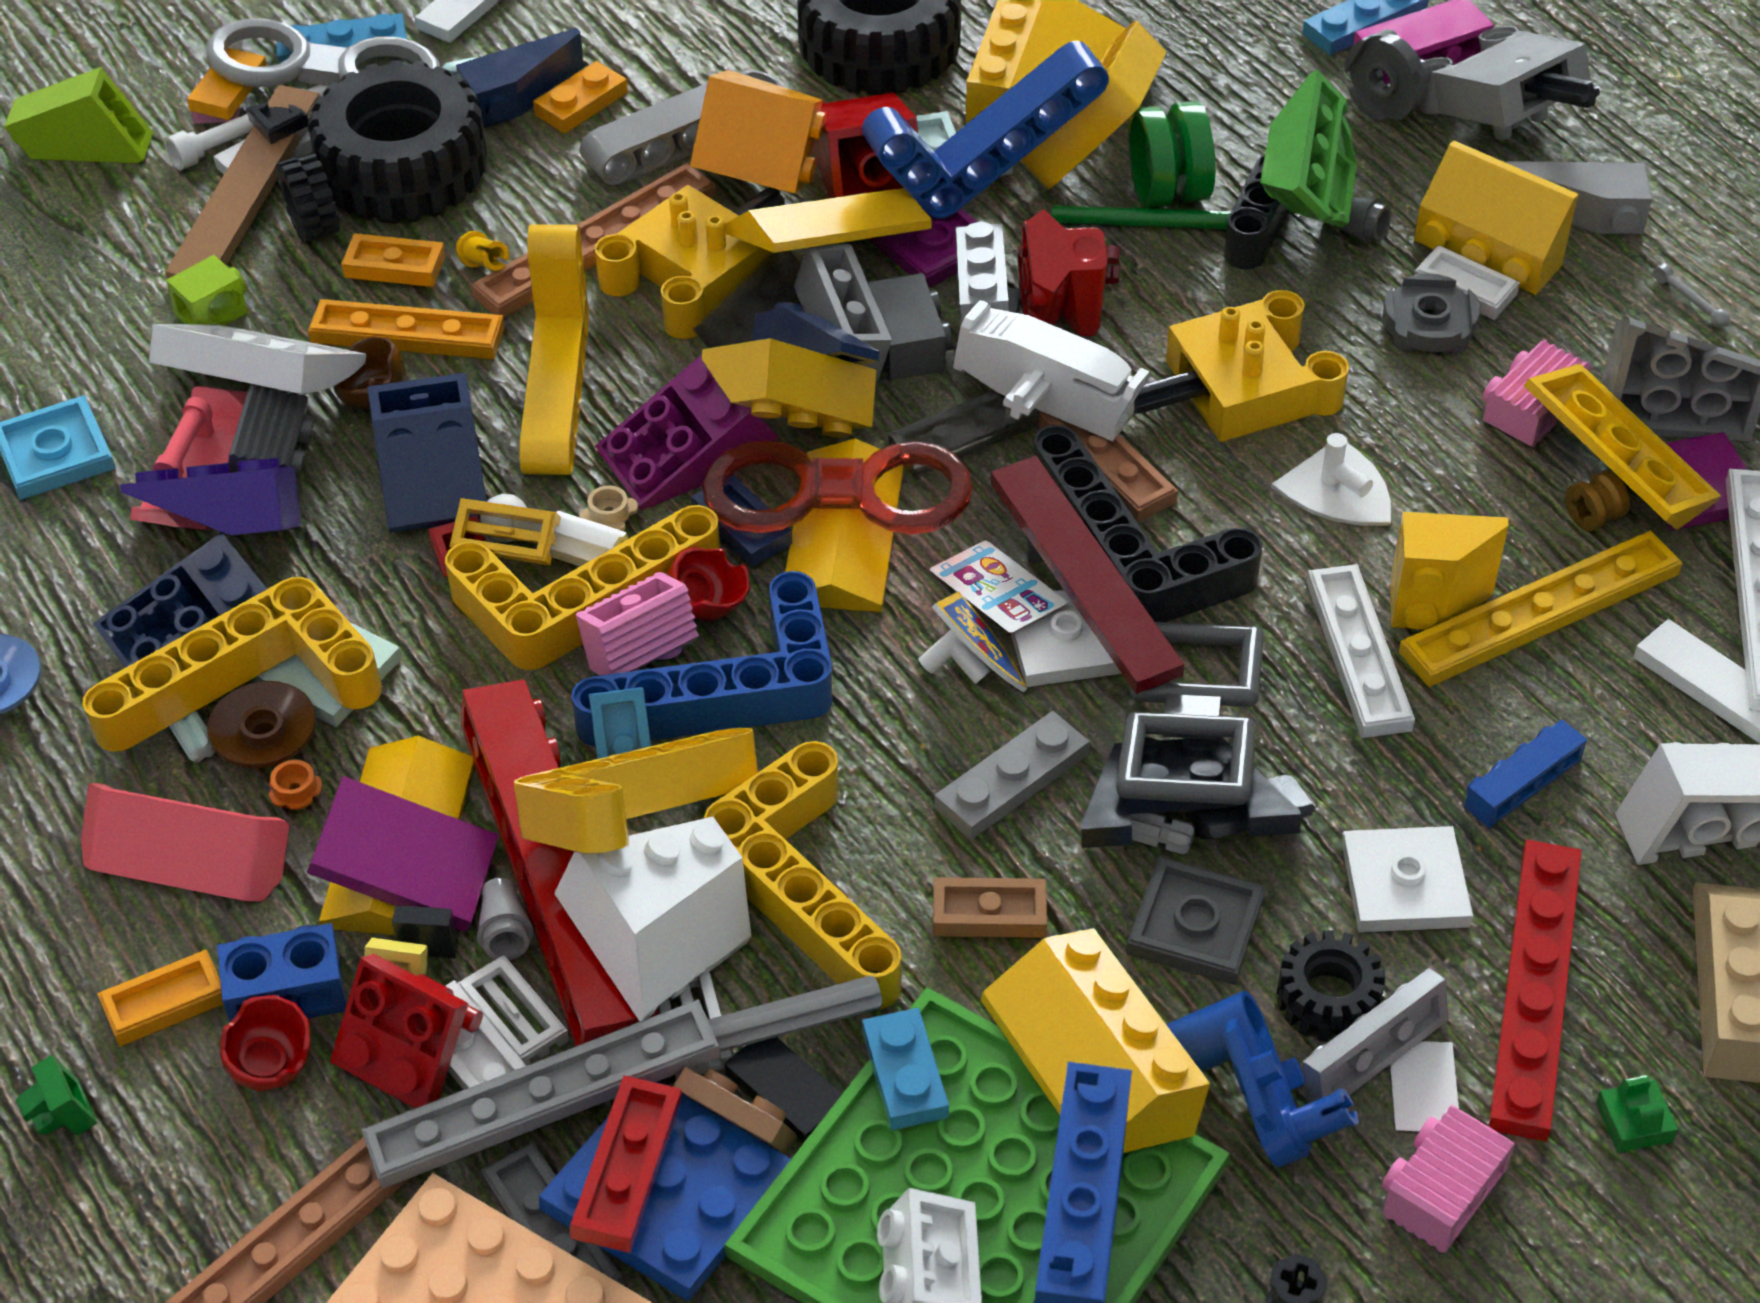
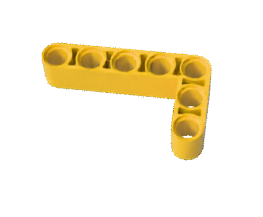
M1137 20L1131 23L1110 44L1100 62L1109 75V83L1105 91L1021 159L1020 162L1047 190L1052 188L1139 108L1167 51Z
M530 224L527 236V251L535 309V324L520 434V469L522 475H572L589 330V308L580 228L578 224Z
M691 505L682 508L534 593L486 546L473 541L462 542L453 546L445 556L451 598L460 610L513 665L524 670H537L583 644L576 618L577 612L585 611L586 607H593L595 603L602 602L604 598H611L612 594H619L620 590H626L631 585H637L638 581H645L646 577H653L655 573L662 572L667 575L671 563L681 551L692 547L704 549L720 548L718 516L706 506Z
M291 577L95 684L84 695L82 705L98 745L104 750L117 752L137 745L295 654L334 699L345 708L363 709L372 705L379 699L382 693V683L370 644L313 581L303 577Z
M731 728L713 731L518 778L514 781L521 838L580 853H602L624 848L629 845L626 819L725 795L757 774L758 767L753 729Z
M805 742L796 746L715 801L706 810L704 818L714 817L742 856L747 899L837 984L867 976L875 977L882 996V1007L879 1009H884L895 1003L902 990L901 951L899 946L786 841L788 837L829 810L837 802L839 796L838 759L836 752L832 747L822 742ZM871 971H880L881 973H871Z

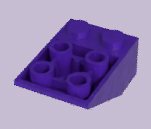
M279 458L237 462L238 472L230 473L229 463L186 467L187 478L179 477L178 468L136 472V483L120 484L121 492L228 535L277 531L302 526L295 467L280 468Z

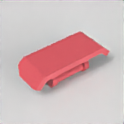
M209 386L194 387L191 398L187 400L183 407V416L164 453L158 456L153 466V471L178 468L179 477L187 478L186 467L228 463L230 450L248 392ZM144 501L141 506L131 508L130 520L181 528L211 529L208 526Z
M90 783L87 789L81 834L83 866L97 872L237 900L264 902L282 880L289 824L278 817H256L117 790L106 784Z

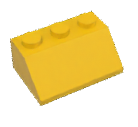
M1453 140L1448 146L1420 204L1414 241L1432 249H1435L1438 245L1520 282L1519 288L1537 295L1563 265L1578 193Z
M772 338L702 349V361L730 402L751 408V415L760 418L786 417L789 426L799 428L819 426L823 428L822 434L830 437L852 436V430L872 427L876 369Z

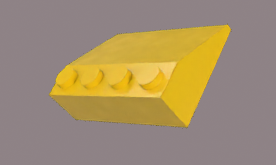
M997 0L966 81L965 124L969 123L1068 42L1081 41L1085 43L1101 62L1110 44L1126 28L1078 0Z

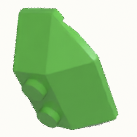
M1315 70L1306 78L1270 124L1260 183L1271 198L1279 200L1290 212L1342 228L1349 224L1357 166L1352 132L1344 116L1348 112L1347 101L1318 70Z

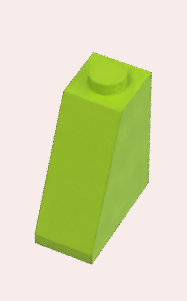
M102 67L15 98L4 125L11 139L24 150L30 159L139 163L144 161L154 133Z

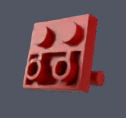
M373 953L360 958L330 1063L416 1109L439 1100L460 1029L462 1028L470 1033L475 1032L483 1020V1012L468 1005V1002L454 996L452 989L423 974L416 976Z

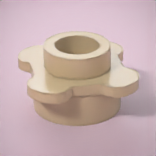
M601 486L589 494L587 500L588 508L583 509L579 517L624 531L625 522L629 516L638 512V503L633 498H627L625 491L619 487Z

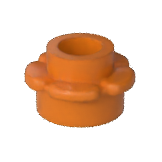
M288 760L276 766L272 771L269 782L271 790L268 795L271 802L279 808L286 807L291 810H300L311 805L313 797L320 795L322 781L319 776L314 775V771L308 763L301 760Z

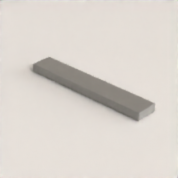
M698 999L362 1129V1133L377 1178L383 1189L614 1099L623 1075L657 1082L682 1072L684 1067L691 1069L719 1058L721 1053Z

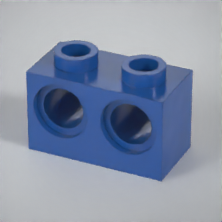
M332 923L318 926L305 925L291 931L259 937L247 936L237 941L217 944L222 999L229 1022L236 1016L244 1001L253 997L277 995L295 1002L307 1018L345 1011L347 1000L341 956Z

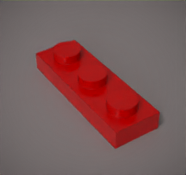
M623 1075L570 1224V1239L631 1253L681 1104L682 1089Z

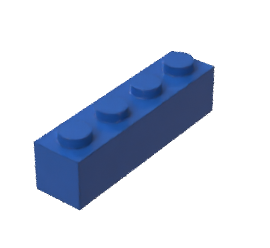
M1562 719L1552 727L1546 726L1530 743L1521 744L1505 761L1501 759L1495 763L1490 772L1482 778L1479 776L1474 778L1467 786L1464 808L1488 828L1492 827L1580 762L1587 739Z

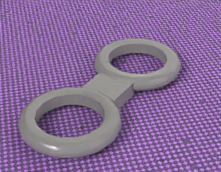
M248 18L230 22L217 29L206 44L207 61L217 74L231 82L256 87L284 84L297 77L298 82L329 86L333 82H341L343 75L353 70L358 73L356 69L359 64L379 56H396L411 62H425L429 68L433 69L436 66L441 67L434 54L415 41L399 37H374L360 40L348 48L308 43L300 31L286 23L270 19ZM267 38L287 46L292 54L289 59L277 65L251 67L229 58L225 51L230 45L240 40Z

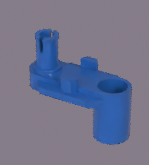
M1241 991L1166 1024L1202 1073L1232 1061V1067L1262 1147L1268 1158L1278 1168L1309 1156L1312 1141L1348 1126L1352 1127L1358 1124L1357 1112H1348L1347 1108L1354 1106L1349 1094L1343 1088L1302 1107H1296L1291 1090L1305 1085V1078L1300 1064L1295 1057L1280 1062L1263 1014L1256 1001L1247 991Z

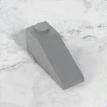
M1507 161L1512 166L1578 193L1572 220L1573 226L1601 234L1644 233L1652 202L1644 163Z

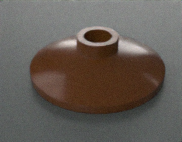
M260 681L243 685L225 695L215 705L209 716L207 733L214 751L227 762L248 768L268 767L292 758L308 744L315 730L316 715L312 702L300 689L283 682Z

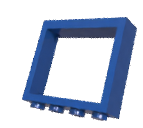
M1068 1061L1034 1303H1105L1120 1188L1132 1070Z

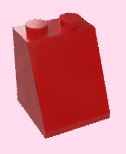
M894 92L822 103L821 112L827 114L826 124L821 139H814L812 150L817 159L829 199L904 188L882 165L862 133V125L865 118L874 110L883 107L893 108L898 111L918 133L917 117Z

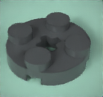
M1386 29L1357 42L1349 50L1345 59V73L1350 71V78L1353 83L1348 87L1350 96L1359 109L1370 118L1378 121H1383L1386 118L1398 121L1416 111L1422 104L1426 93V84L1431 79L1430 67L1393 30ZM1381 69L1384 70L1389 76L1390 83L1388 85H1386L1382 80L1384 77V73L1381 71Z
M1430 273L1411 275L1403 279L1402 286L1394 291L1392 286L1388 290L1383 308V323L1387 331L1393 335V345L1402 351H1414L1417 349L1429 352L1448 351L1459 353L1468 347L1469 339L1475 334L1477 329L1480 304L1476 295L1469 288L1467 295L1462 290L1455 288L1456 280L1448 276ZM1425 310H1434L1435 315H1429L1424 312Z

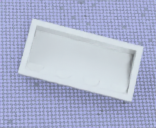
M152 324L149 363L299 394L313 393L335 386L358 371L366 361V353L218 324Z

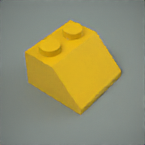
M1403 512L1390 577L1391 627L1426 630L1476 608L1493 596L1509 526L1508 518Z

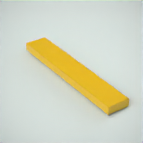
M1650 530L1401 640L1399 654L1425 684L1431 687L1680 574L1683 562Z

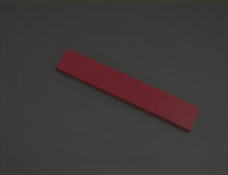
M1033 456L992 471L991 485L1135 694L1182 677L1184 674L1183 661L1038 457Z

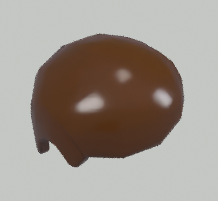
M376 336L354 343L351 351L366 353L365 364L346 380L333 386V389L344 404L356 409H370L369 386L405 381V365L396 345L387 337Z

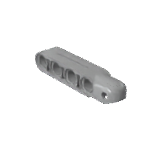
M746 70L740 73L782 87L779 80L765 72ZM707 83L592 130L581 142V157L606 184L615 186L692 155Z

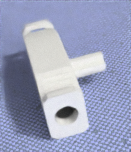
M979 300L965 316L961 324L953 368L963 373L965 371L996 392L1005 395L1003 405L1011 408L1010 416L1015 419H1019L1023 414L1028 416L1035 408L1113 442L1133 416L1134 400L1150 377L1149 371L1140 368L1135 376H1130L1132 370L1130 366L1111 350L1029 315L992 309L990 304Z

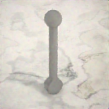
M1663 263L1654 269V277L1659 283L1664 284L1667 282L1707 313L1711 317V322L1714 326L1724 327L1728 324L1730 320L1729 313L1724 309H1716L1676 278L1668 264Z

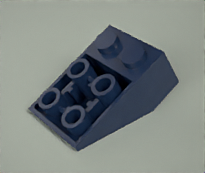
M466 372L368 387L389 533L455 522L460 498L487 502ZM470 513L469 517L477 515L478 519H480V515Z
M221 532L93 624L126 668L267 589Z

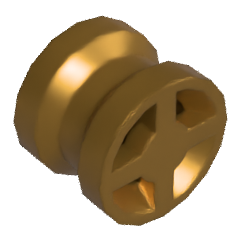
M1608 470L1594 474L1590 478L1589 483L1582 481L1571 485L1565 494L1569 515L1574 523L1585 531H1593L1600 528L1605 523V519L1617 520L1625 516L1630 507L1629 495L1625 485L1615 473Z

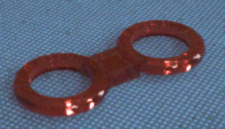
M762 440L742 443L723 452L708 467L702 483L706 506L716 513L718 520L740 531L753 533L781 531L802 521L813 509H860L870 522L890 532L913 535L934 532L953 523L968 507L973 485L969 470L954 453L936 444L916 441L892 444L874 452L863 463V458H813L812 461L806 453L787 443ZM760 463L781 465L792 471L801 482L798 493L789 502L776 508L765 510L743 508L733 503L723 492L726 480L735 471L748 465ZM910 464L930 466L942 472L951 483L950 494L940 504L927 510L912 512L898 510L883 503L875 494L874 487L876 481L885 472L898 466Z

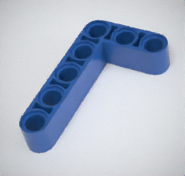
M1081 41L1068 42L934 151L899 112L893 108L883 107L871 112L864 120L862 133L882 165L929 215L942 219L960 210L1105 91L1109 83V75L1085 43Z
M788 571L779 574L771 581L769 599L771 629L776 649L774 653L592 676L577 683L572 690L571 698L578 738L583 743L596 747L589 694L643 687L650 740L708 733L723 729L746 728L813 719L828 712L833 700L832 663L816 585L813 579L799 571Z

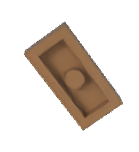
M934 877L933 936L1046 938V879Z
M684 1067L673 1086L682 1089V1095L784 1155H787L797 1138V1135L783 1123L787 1115L785 1111L760 1096H756L752 1104L734 1095L738 1088L736 1083L711 1068H708L704 1076H701L691 1069Z

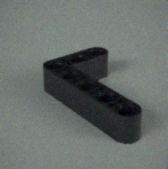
M1051 425L1040 429L1035 435L1034 456L1038 457L1154 622H1168L1246 595L1255 589L1258 584L1263 547L1261 538L1255 532L1246 528H1231L1158 553L1079 436L1072 429L1061 425Z

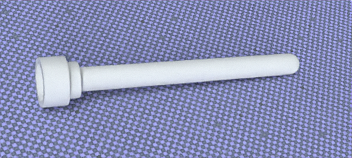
M317 85L307 89V91L317 92L320 96H323V92L328 86ZM246 114L197 135L194 132L186 133L185 131H180L165 138V148L173 165L179 171L198 164L199 158L204 156V151L250 133L254 125L249 121Z

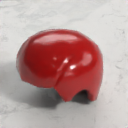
M692 547L681 551L674 558L667 571L668 576L682 582L688 588L687 594L691 599L689 603L693 608L691 612L695 616L694 619L699 621L712 622L730 615L743 603L751 589L747 567L743 564L739 566L731 564L726 558L723 548L704 549Z
M277 995L253 997L244 1001L236 1016L222 1030L219 1045L221 1047L220 1057L223 1069L236 1084L260 1092L290 1084L304 1069L310 1055L309 1019L295 1002Z

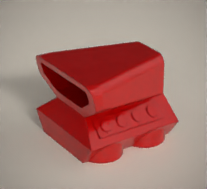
M1044 209L1028 221H1023L1022 245H1019L1017 253V274L1023 315H1029L1054 325L1062 314L1077 334L1090 337L1098 334L1108 261L1105 237L1101 229L1094 227L1065 229Z

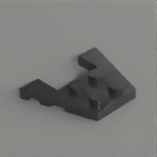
M1145 737L1140 777L1229 782L1232 745L1218 737V740L1194 738L1156 740ZM1114 743L1080 824L1081 847L1092 848L1132 845L1131 814L1240 807L1249 835L1253 837L1300 833L1301 813L1254 766L1250 798L1241 805L1122 798L1116 792L1122 743Z

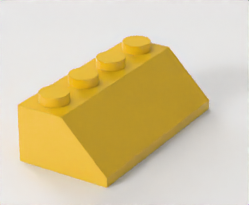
M1094 928L1043 938L983 991L981 1002L1059 1115L1061 1114L1068 1061L1132 1070L1123 1153L1195 1135L1210 1082Z

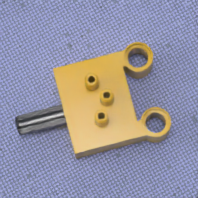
M686 185L619 233L602 237L596 243L595 257L599 288L610 296H625L633 293L638 288L640 283L639 276L643 275L661 287L665 331L677 339L694 338L702 333L709 320L776 272L775 253L725 234V223L748 210L785 205V198L780 194L779 189L769 187L732 212L690 185Z
M1276 290L1266 294L1262 300L1238 307H1226L1220 312L1169 326L1166 362L1175 376L1145 384L1134 400V414H1141L1191 399L1219 442H1223L1314 414L1327 416L1339 412L1344 403L1349 364L1342 355L1332 351L1316 352L1308 357L1305 366L1302 367L1291 351L1295 350L1299 345L1305 304L1303 299L1296 293L1287 290Z

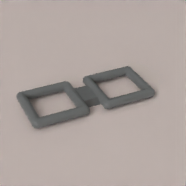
M1155 622L1169 643L1242 646L1238 685L1167 682L1139 694H1135L1130 686V695L1135 701L1165 703L1164 713L1132 712L1126 717L1116 792L1125 799L1244 804L1249 800L1251 794L1256 724L1248 717L1220 716L1221 706L1252 707L1257 703L1261 677L1263 631L1256 626ZM1145 734L1218 740V737L1233 738L1229 782L1140 777Z

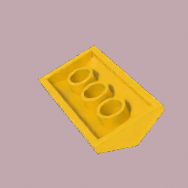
M905 188L748 210L725 223V234L773 253L932 229V219Z
M1577 364L1531 377L1523 385L1674 529L1678 530L1714 505L1721 497L1712 486L1583 365Z
M856 438L807 452L792 531V544L789 547L785 572L799 571L811 577L816 585L821 608L882 612L904 473V459Z
M414 736L369 748L359 782L461 820L475 765L471 755L424 737ZM330 882L319 918V925L332 923L334 930L395 935L392 920L396 906Z

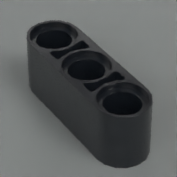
M1265 154L1261 155L1257 160L1228 217L1224 257L1231 266L1238 269H1254L1265 261L1289 212L1279 200L1271 198L1260 183Z

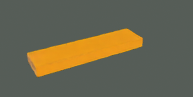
M320 299L309 326L308 334L310 343L352 347L357 341L376 336L389 338L396 345L398 351L495 360L505 325L503 315Z

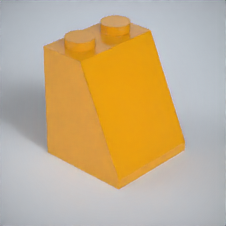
M730 70L709 76L690 167L794 194L803 189L804 183L810 185L814 176L817 159L811 157L814 139L820 140L823 135L827 117L826 113L821 112L823 100Z

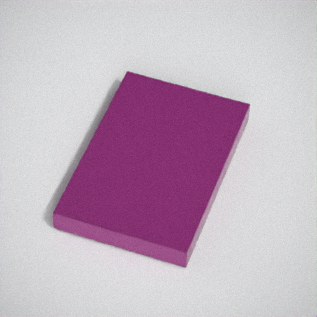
M343 776L306 873L394 906L451 909L456 929L466 932L472 922L499 835Z

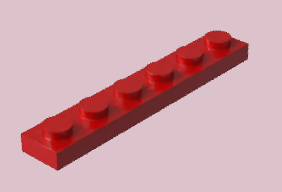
M1526 839L1524 844L1488 1127L1496 1132L1547 1142L1550 1134L1582 849Z

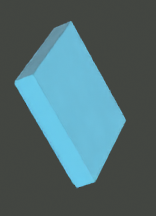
M85 395L0 422V454L19 500L116 469L112 455Z

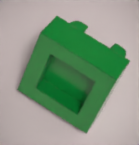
M53 1055L31 1067L37 1082L18 1096L16 1102L23 1119L26 1122L32 1119L37 1132L47 1134L65 1125L78 1136L98 1124L79 1079Z
M1648 1075L1624 1079L1619 1087L1599 1092L1596 1106L1617 1153L1674 1142L1678 1127L1656 1080H1650Z

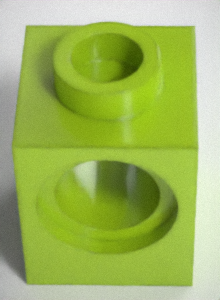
M215 255L166 280L174 313L184 324H218L225 326L248 313L244 293L247 291L244 278L235 267L228 268Z

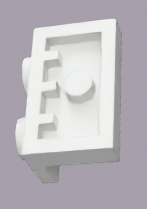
M908 1188L889 1209L883 1212L878 1223L877 1241L880 1246H883L884 1272L879 1286L881 1301L884 1303H982L975 1202Z

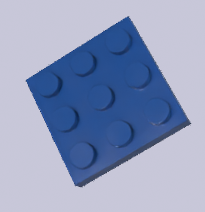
M661 1081L655 1082V1083H659V1084L666 1085V1084L662 1083ZM681 1094V1104L631 1253L603 1246L599 1247L689 1302L726 1256L724 1244L775 1181L791 1158ZM608 1117L539 1195V1210L570 1228Z

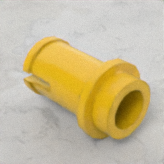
M469 231L463 234L456 243V253L460 262L471 268L483 266L492 271H499L506 265L496 261V259L509 260V250L503 242L490 240L484 233L479 231Z

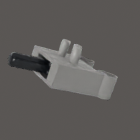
M1500 26L1488 29L1479 35L1480 53L1453 65L1452 59L1445 57L1424 60L1430 67L1431 79L1426 84L1425 97L1419 108L1425 114L1440 113L1493 125L1494 138L1503 141L1512 136L1511 129L1518 128L1521 125V120L1529 116L1530 120L1536 123L1545 121L1548 118L1547 107L1557 102L1584 108L1594 106L1596 97L1600 95V89L1598 85H1593L1590 80L1586 43L1518 31V28L1514 26Z

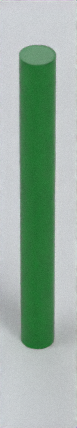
M1052 205V217L1059 224L1227 229L1228 217L1231 212Z

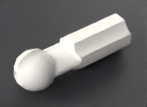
M500 494L487 501L527 508L520 498L512 494ZM557 511L556 513L561 516L559 526H555L554 534L557 538L555 546H551L550 554L552 558L582 566L628 540L626 532ZM480 515L481 523L540 532L542 524ZM489 536L496 542L510 543L515 541Z

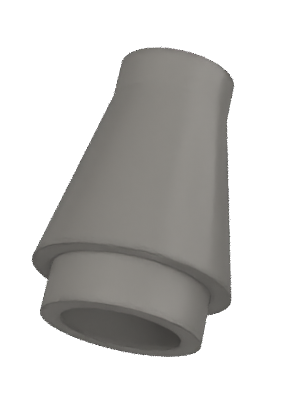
M506 878L491 879L482 888L483 901L477 941L491 958L498 959L504 955L508 960H513L527 951L534 934L533 926L516 894L514 883Z

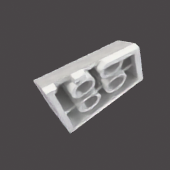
M714 817L630 835L629 845L614 851L602 853H580L575 851L554 893L640 1022L652 1016L657 1007L668 998L673 1000L685 991L688 984L700 974L710 972L742 948L751 937L743 859Z

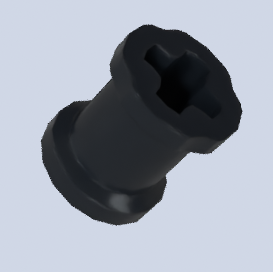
M1295 1254L1286 1259L1279 1260L1271 1270V1290L1266 1296L1265 1303H1320L1326 1291V1275L1321 1271L1317 1261L1307 1256ZM1299 1272H1304L1305 1274L1303 1283L1297 1281Z

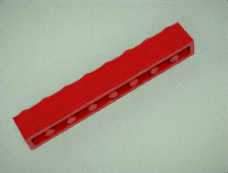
M525 679L462 690L461 729L473 758L575 1047L639 1023L640 1021L554 894L575 851L521 838L514 781L524 776L557 769L561 766L558 744L554 737L547 738L544 731L546 720L541 700L532 699ZM656 1009L655 1012H654V1014H653L652 1016H650L649 1018L654 1017V1016H657V1015H658V1009Z

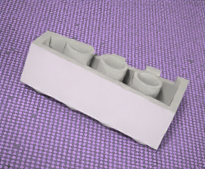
M1660 743L1615 812V816L1637 865L1656 863L1659 857L1657 853L1679 850L1682 858L1704 855L1706 851L1705 845L1732 841L1736 850L1756 847L1757 843H1760V744Z

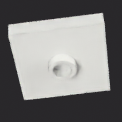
M1064 590L1055 592L1067 600V604L1014 632H1010L1023 680L1027 687L1122 674Z
M1453 826L1343 831L1341 844L1358 933L1470 928L1473 913Z

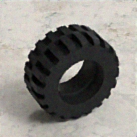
M797 0L798 42L801 55L808 63V66L819 77L823 75L826 82L835 87L840 84L847 91L859 93L860 90L869 91L870 95H880L886 91H893L895 94L904 93L909 87L914 86L918 89L927 85L931 77L936 80L947 70V67L954 62L958 55V48L961 44V0Z
M402 60L389 61V65L378 66L377 63L367 65L363 71L356 73L353 70L343 75L341 82L331 83L323 92V96H319L311 110L312 114L308 120V130L313 154H316L318 161L322 165L323 173L325 172L327 176L328 186L331 187L333 193V201L348 213L354 210L355 214L360 218L371 221L373 217L380 218L383 223H395L396 219H407L408 222L419 221L420 216L431 214L434 217L444 213L445 207L449 205L455 207L461 203L466 197V192L472 193L485 172L487 151L479 100L476 94L469 88V85L457 75L452 76L447 69L436 66L433 69L429 68L427 63L414 61L413 64H403Z

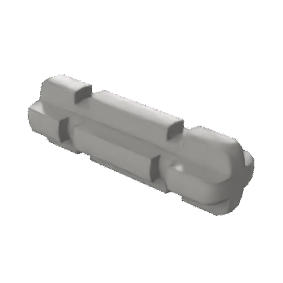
M1157 813L1130 815L1133 841L1158 847L1160 842L1166 844L1165 850L1182 855L1187 854L1191 848L1195 833V826L1192 823L1173 818L1172 823L1165 821V815Z

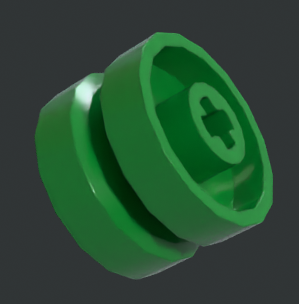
M1199 100L1172 104L1167 115L1159 106L1138 108L1129 117L1128 155L1134 189L1141 205L1144 208L1170 205L1175 193L1183 203L1210 199L1214 192L1216 178L1215 150L1210 122L1205 108Z

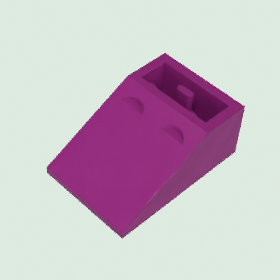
M702 354L595 445L642 510L741 470L779 438L764 418L751 415V408L730 402L702 361Z

